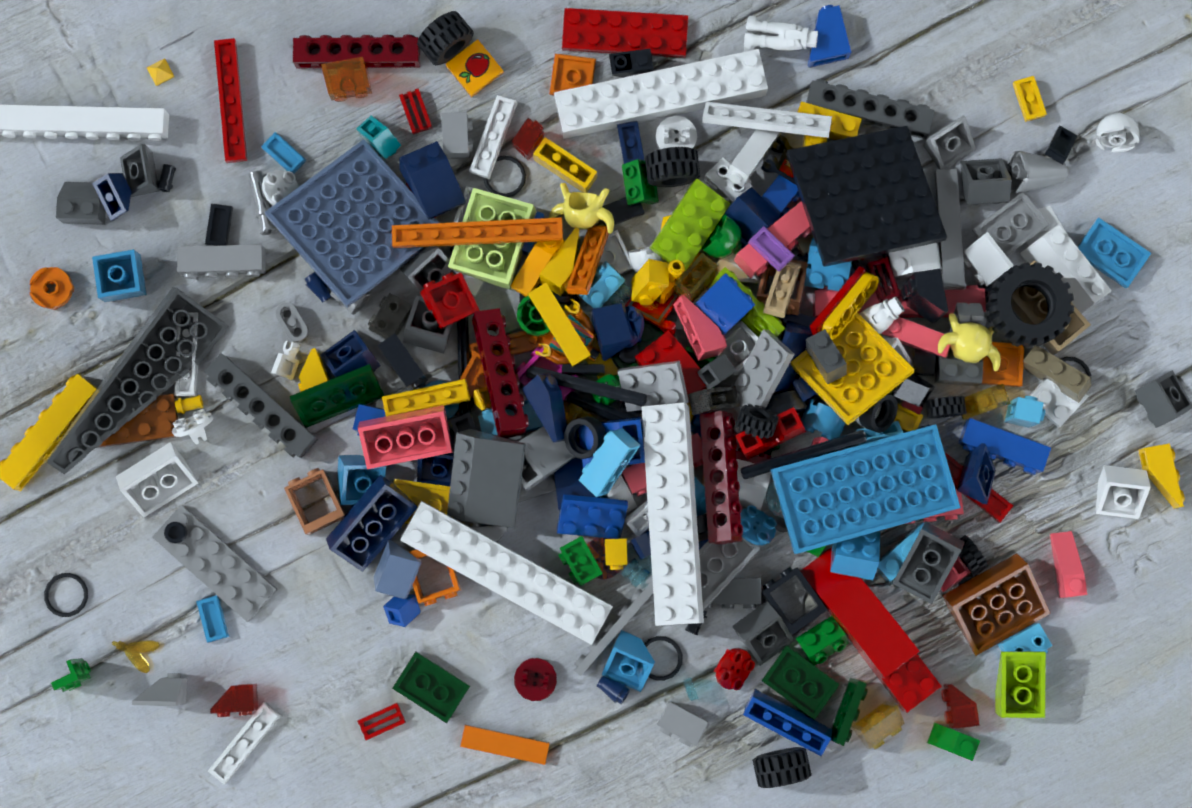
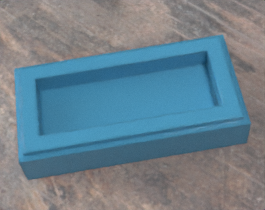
M276 132L261 146L286 171H290L293 174L306 162V159Z
M216 595L196 601L207 643L229 637L219 597Z

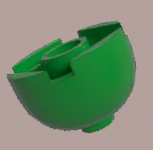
M724 215L702 246V250L714 258L721 259L730 256L732 253L736 254L742 246L740 243L742 234L739 225L733 219Z
M529 296L523 298L517 308V321L522 330L533 336H545L550 333L549 328Z

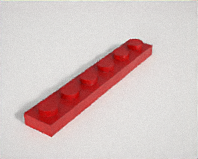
M235 38L214 40L225 162L247 161Z

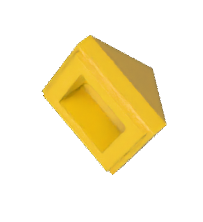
M165 58L146 67L156 86L175 77Z
M487 386L474 390V404L481 410L491 408Z

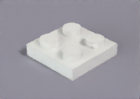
M1047 378L1029 395L1038 398L1037 401L1044 403L1045 416L1057 427H1061L1089 397L1085 394L1078 403L1063 394L1060 388Z

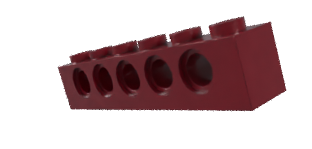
M410 34L403 35V37H394L393 35H383L382 37L342 35L340 38H332L330 35H321L320 38L301 35L299 38H293V64L296 69L420 68V48L417 45L419 38ZM380 47L383 49L379 54L373 53L375 48ZM398 47L404 49L400 54L393 53ZM320 48L318 54L313 55L311 54L312 49ZM334 48H341L338 54L331 53ZM355 48H362L359 54L352 53Z
M500 308L475 311L472 323L497 435L499 437L523 435L529 426L527 414H524L522 408L524 406V398L522 394H519L518 390L520 384L519 376L514 373L515 359L514 355L510 354L509 351L511 343L510 337L506 335L504 329L506 327L505 316L501 315ZM488 330L494 331L497 335H490ZM492 350H498L501 355H495ZM496 370H503L506 375H500ZM501 390H508L510 395H504ZM510 409L515 415H508L505 410Z
M726 411L700 414L709 543L719 545L742 542L743 526L740 517L742 508L739 502L740 484L737 476L738 461L735 450L737 442L734 436L735 419L733 413Z

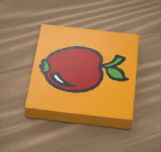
M478 39L445 64L471 98L504 73V70Z

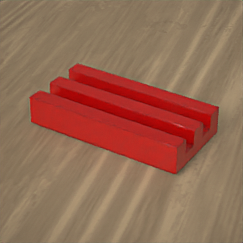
M419 88L413 92L409 91L404 95L400 94L399 97L412 134L415 135L432 129ZM414 96H417L427 123L425 126L422 125L413 99ZM406 99L410 100L419 126L417 129L414 127L405 101Z
M398 702L357 721L364 734L365 741L406 723ZM392 709L396 710V713L368 726L364 724V722ZM399 716L400 721L371 734L368 733L367 730Z

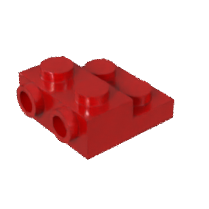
M453 272L448 273L438 283L435 280L423 285L424 289L420 292L428 310L433 312L441 329L474 314L475 311H480L461 272L456 275Z

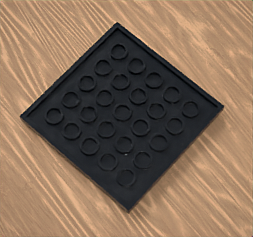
M908 126L787 150L786 155L823 267L938 243L947 239Z

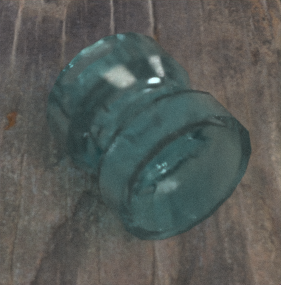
M623 283L608 301L613 305L625 304V301L632 296L631 288Z
M634 558L620 574L625 578H629L631 584L636 588L650 572L646 568H642Z

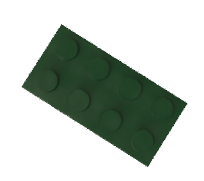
M369 364L291 395L290 400L305 428L358 408L359 404L365 405L384 396V393Z

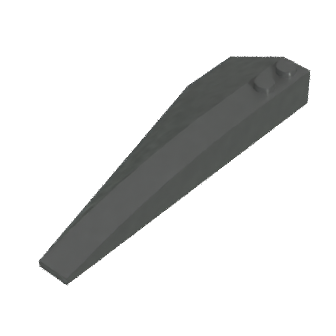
M172 287L96 389L55 447L46 463L61 473L66 474L92 450L99 447L109 436L116 433L126 422H129L156 400L160 394L167 391L176 381L189 373L192 369V354L195 350L193 338L197 339L194 362L198 365L205 359L229 326L178 288ZM183 312L185 317H181V323H177V313ZM188 312H198V322H193V317H190ZM176 325L181 327L180 339L178 341ZM195 325H198L197 336L193 334V327ZM184 329H188L189 337L183 336L182 332Z

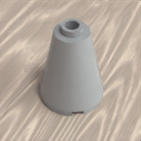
M1014 151L1007 163V166H1010L1009 175L1012 179L1011 191L1015 193L1062 183L1069 174V169L1065 163L1062 165L1051 158L1024 151Z

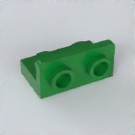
M637 159L623 164L622 172L627 204L646 203L653 205L659 203L657 187L648 183L646 161Z
M582 536L559 548L561 553L558 556L563 565H569L571 572L568 574L574 585L579 583L582 586L603 574Z

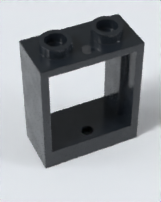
M395 333L377 345L409 391L426 386L425 383L429 380Z
M788 567L780 573L782 576L777 581L771 579L763 585L764 590L761 591L765 600L779 614L791 635L827 611V608L798 567L794 569ZM796 576L816 606L790 623L770 593Z

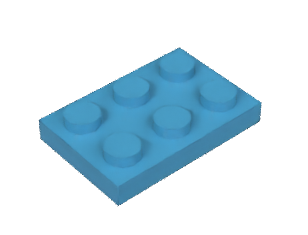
M1099 217L1077 246L1093 267L1124 288L1129 287L1151 255L1148 250Z

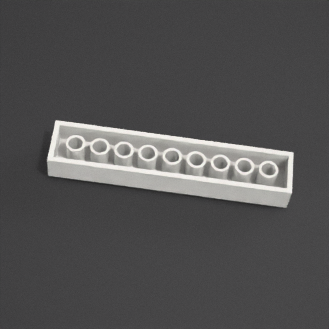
M759 49L558 91L554 92V99L563 139L617 128V124L634 121L641 123L702 110L705 108L706 102L730 104L766 96L768 86Z
M686 403L642 406L655 626L704 623L689 405Z
M423 501L419 504L400 541L591 645L613 607L609 603Z

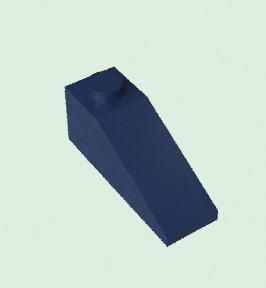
M551 373L538 374L522 388V391L553 443L564 441L567 423L562 391L557 384L556 378Z

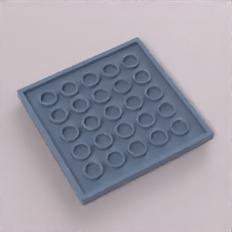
M364 139L265 211V216L346 308L425 248H393L392 225L439 223L435 218L428 220L414 194Z

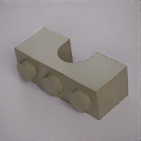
M1034 346L1023 360L1024 368L1027 372L1042 381L1044 378L1051 380L1060 388L1063 394L1078 403L1091 387V378L1039 346Z

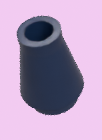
M313 272L304 279L307 283L305 285L322 303L332 297L329 287L316 272Z
M605 676L601 677L596 686L615 704L617 702L622 704L630 692L626 684L606 678Z

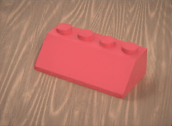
M444 405L361 421L358 425L367 469L452 453Z

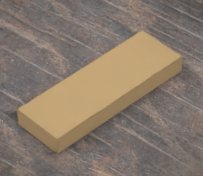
M789 262L780 272L776 270L763 313L785 318L801 264Z

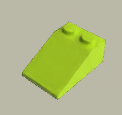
M1001 651L995 690V713L1001 718H1045V651Z

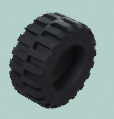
M1027 262L1022 263L1020 266L1015 265L992 284V289L987 295L986 311H989L987 319L989 323L993 322L995 326L992 328L993 331L1002 334V340L1005 342L1010 340L1012 345L1017 347L1023 345L1024 348L1038 347L1053 340L1065 330V326L1069 325L1072 319L1070 314L1074 312V306L1071 305L1074 296L1073 293H1068V289L1071 287L1068 282L1063 283L1061 278L1064 276L1060 272L1055 274L1052 272L1054 268L1048 265L1044 268L1042 263L1035 262L1030 265ZM1022 286L1032 287L1041 292L1045 297L1048 312L1046 318L1041 323L1035 325L1027 324L1014 314L1011 306V297L1016 289Z

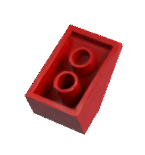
M669 331L665 332L635 356L639 366L680 361L689 402L707 388L697 373L700 370L699 366Z

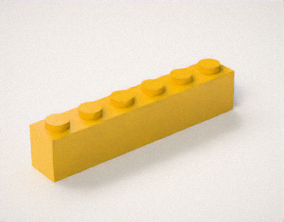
M76 374L70 377L66 382L65 389L54 396L51 406L39 414V420L36 424L30 426L25 431V437L22 441L17 442L11 448L10 452L12 453L7 459H3L0 462V479L13 490L21 491L51 455L97 387L82 375Z

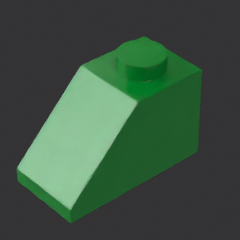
M934 723L927 743L973 761L980 740Z

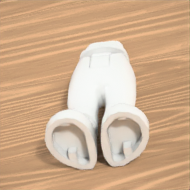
M748 16L746 24L747 33H745L744 52L754 50L756 46L784 51L800 50L802 48L807 50V47L816 48L818 31H810L809 27L803 28L799 25L781 22H760L756 16ZM756 33L777 34L779 36L756 35Z
M894 297L891 300L886 299L882 303L874 304L859 314L881 334L894 320L899 318L898 315L904 312L905 309L899 299Z

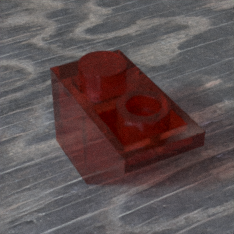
M528 118L512 140L513 147L527 160L533 156V153L544 139L543 126L538 121H532Z
M257 683L230 686L210 709V714L217 713V717H229L230 712H239V716L252 715V711L258 710Z
M943 684L944 689H941V696L947 706V711H944L946 724H949V727L953 729L980 726L977 704L952 684Z

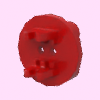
M742 648L727 649L720 659L717 668L715 667L713 671L716 672V679L721 687L737 691L742 688L743 683L754 669L755 662L751 659V655Z

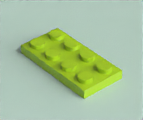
M695 179L649 249L668 263L672 260L682 261L685 266V273L731 203L699 179Z
M726 267L723 268L709 288L725 273L735 279L738 287L744 293H747L755 304L741 321L758 338L763 329L770 330L778 337L785 330L782 322L773 315L763 313L765 304L753 296L752 291L738 280L734 272L729 271Z

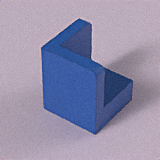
M409 594L407 599L393 597L383 606L389 624L406 627L421 612L416 596L413 594Z

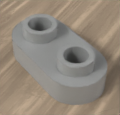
M291 303L280 304L276 310V317L287 336L297 343L305 341L309 335V329L297 308ZM291 311V316L289 318H285L284 316L285 312ZM297 329L302 330V333L299 336L295 335V331Z

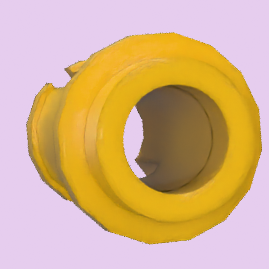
M672 260L668 264L669 281L674 283L676 279L677 283L681 280V275L685 271L682 261Z
M201 395L186 399L179 398L175 401L177 413L185 414L186 411L204 407Z

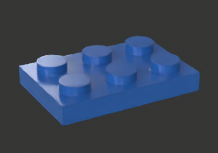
M563 494L557 534L621 539L628 501Z

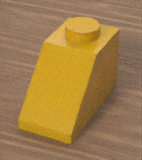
M316 348L310 350L299 375L301 383H298L300 392L330 380L319 351Z

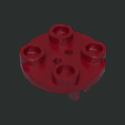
M530 658L522 662L514 675V685L518 693L530 701H541L548 698L557 684V674L554 667L548 661L541 658Z

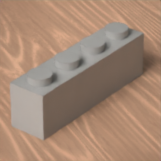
M262 244L177 247V272L184 276L185 279H196L200 275H205V278H218V275L236 278L239 277V274H247L248 277H259L260 274L266 273V249Z

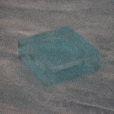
M692 678L683 679L688 699L691 701L698 699Z

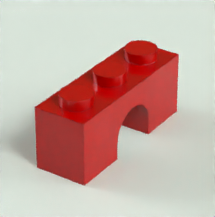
M794 407L776 415L778 416V423L772 437H753L752 434H745V431L735 435L747 459L806 432Z

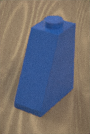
M826 5L819 10L816 18L814 31H818L816 48L811 47L808 68L849 59L852 53L840 5L834 7L833 5Z

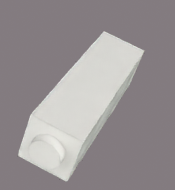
M756 129L731 163L725 177L743 187L776 142L781 132Z

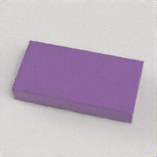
M764 226L748 242L778 272L795 256Z

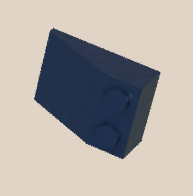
M438 141L400 157L399 170L428 220L466 203L448 158Z
M575 457L554 473L559 511L563 494L596 497L579 481L583 474V463L580 458Z

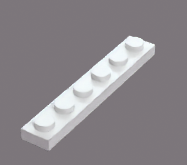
M706 102L702 123L829 138L832 116Z

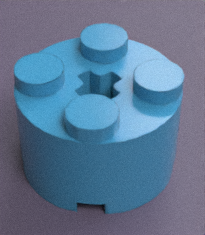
M809 399L800 419L805 430L811 433L817 430L822 433L821 437L828 440L840 437L846 423L831 407L822 403H817L815 406L813 405L814 400Z

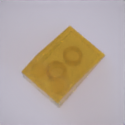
M885 701L851 727L866 748L871 749L873 747L875 750L885 743L883 739L891 735L893 737L902 730L901 726L905 723L897 704Z

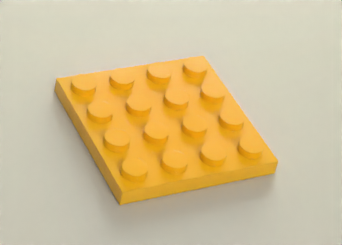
M858 312L839 336L834 340L832 339L847 363V375L827 384L806 350L790 362L792 368L847 425L851 424L914 373V368Z

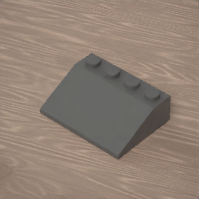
M474 429L457 432L447 515L468 522L514 528L516 525L526 444Z

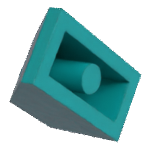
M372 115L356 128L366 141L385 159L394 155L401 146L390 130Z

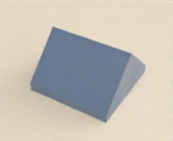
M388 540L374 574L375 591L407 599L422 562L392 540Z

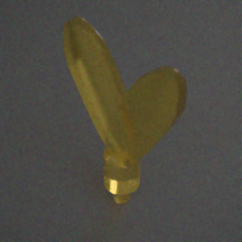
M145 640L127 644L122 641H112V645L116 646V649L125 652V655L139 671L143 673L150 671L148 662L140 653L158 649L160 646L158 642Z

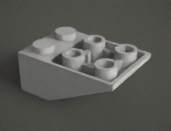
M544 426L518 441L526 444L521 483L527 491H530L575 458L566 448L565 441L553 443Z

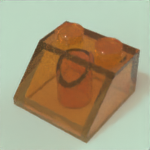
M363 57L321 64L327 91L332 101L343 102L350 97L364 98L368 94H372L369 70Z

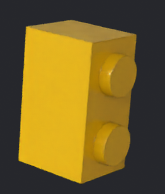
M653 259L646 261L631 279L632 301L642 305L653 304L669 286L668 263Z

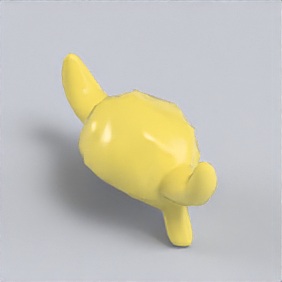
M565 183L560 184L564 203L554 206L549 213V218H557L559 215H564L566 222L572 228L577 227L580 230L589 229L598 223L599 220H602L607 225L608 233L611 234L613 232V215L609 210L603 208V203L610 191L608 188H604L600 196L592 193L569 192Z
M950 313L949 321L953 332L946 333L940 338L938 353L941 354L945 347L951 344L950 346L955 358L961 359L964 362L977 363L987 356L992 362L994 371H998L1001 363L1000 353L991 344L994 333L992 328L994 326H990L987 329L984 325L978 323H958L956 315Z

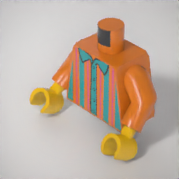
M570 299L574 306L571 309L566 305L564 306L570 312L567 317L591 354L588 359L595 362L600 355V351L592 346L595 340V329L590 318L580 308V304ZM554 337L549 344L539 343V345L543 346L544 350L542 353L535 351L536 355L543 356L557 365L570 364Z

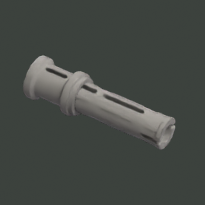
M253 171L249 173L258 209L256 211V218L260 222V234L271 235L278 232V229L265 216V211L271 207L263 193L262 171Z

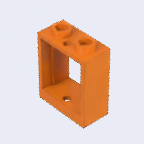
M419 550L409 552L417 559L428 556ZM448 567L454 587L427 596L423 595L418 576L416 575L413 588L418 604L424 603L425 606L437 603V598L444 596L446 600L458 596L457 592L461 591L456 571Z

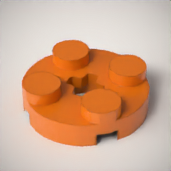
M58 267L39 269L31 277L29 284L31 285L30 296L32 300L39 306L51 310H56L68 303L75 289L71 277ZM49 283L51 285L56 284L54 292H47L49 289L47 285Z

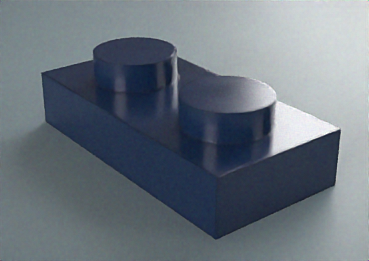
M638 121L617 124L623 164L637 159L644 160Z

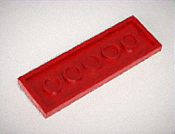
M564 8L562 50L614 54L650 48L652 56L686 58L688 15Z

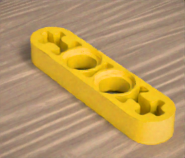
M869 273L863 274L825 320L821 331L826 330L831 339H836L875 292L879 282L878 277Z

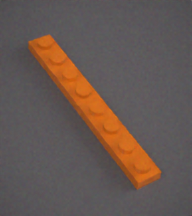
M562 217L392 225L393 248L563 240Z

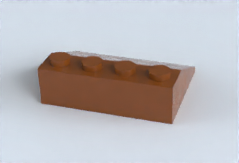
M1017 553L942 595L950 613L975 656L1051 614L1028 563Z

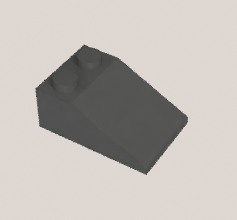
M925 521L892 584L932 604L965 542Z

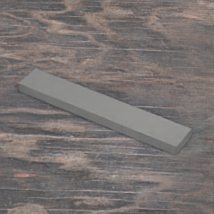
M936 169L937 210L947 235V239L940 242L944 290H964L966 286L957 169Z

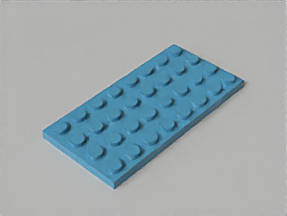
M936 424L771 469L794 554L961 508Z

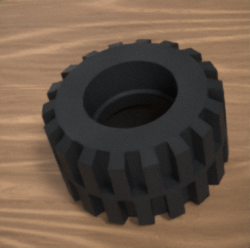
M451 11L431 22L421 33L417 45L431 63L438 66L449 62L462 52L473 38L474 31L457 11Z
M669 147L653 151L645 157L648 183L652 186L677 187L693 183L695 179L700 178L698 151L696 149Z
M793 747L758 755L752 760L758 787L761 788L786 786L807 780L812 776L806 748Z

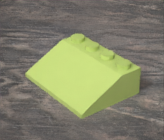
M473 188L462 222L534 219L536 210L533 204ZM525 242L455 245L448 268L489 284L511 290V284L515 279Z

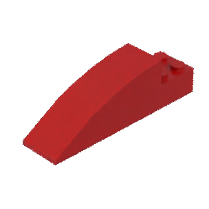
M831 547L800 571L823 602L827 611L842 628L848 639L901 710L908 713L942 686L917 654L920 652L865 582L858 577L830 572Z

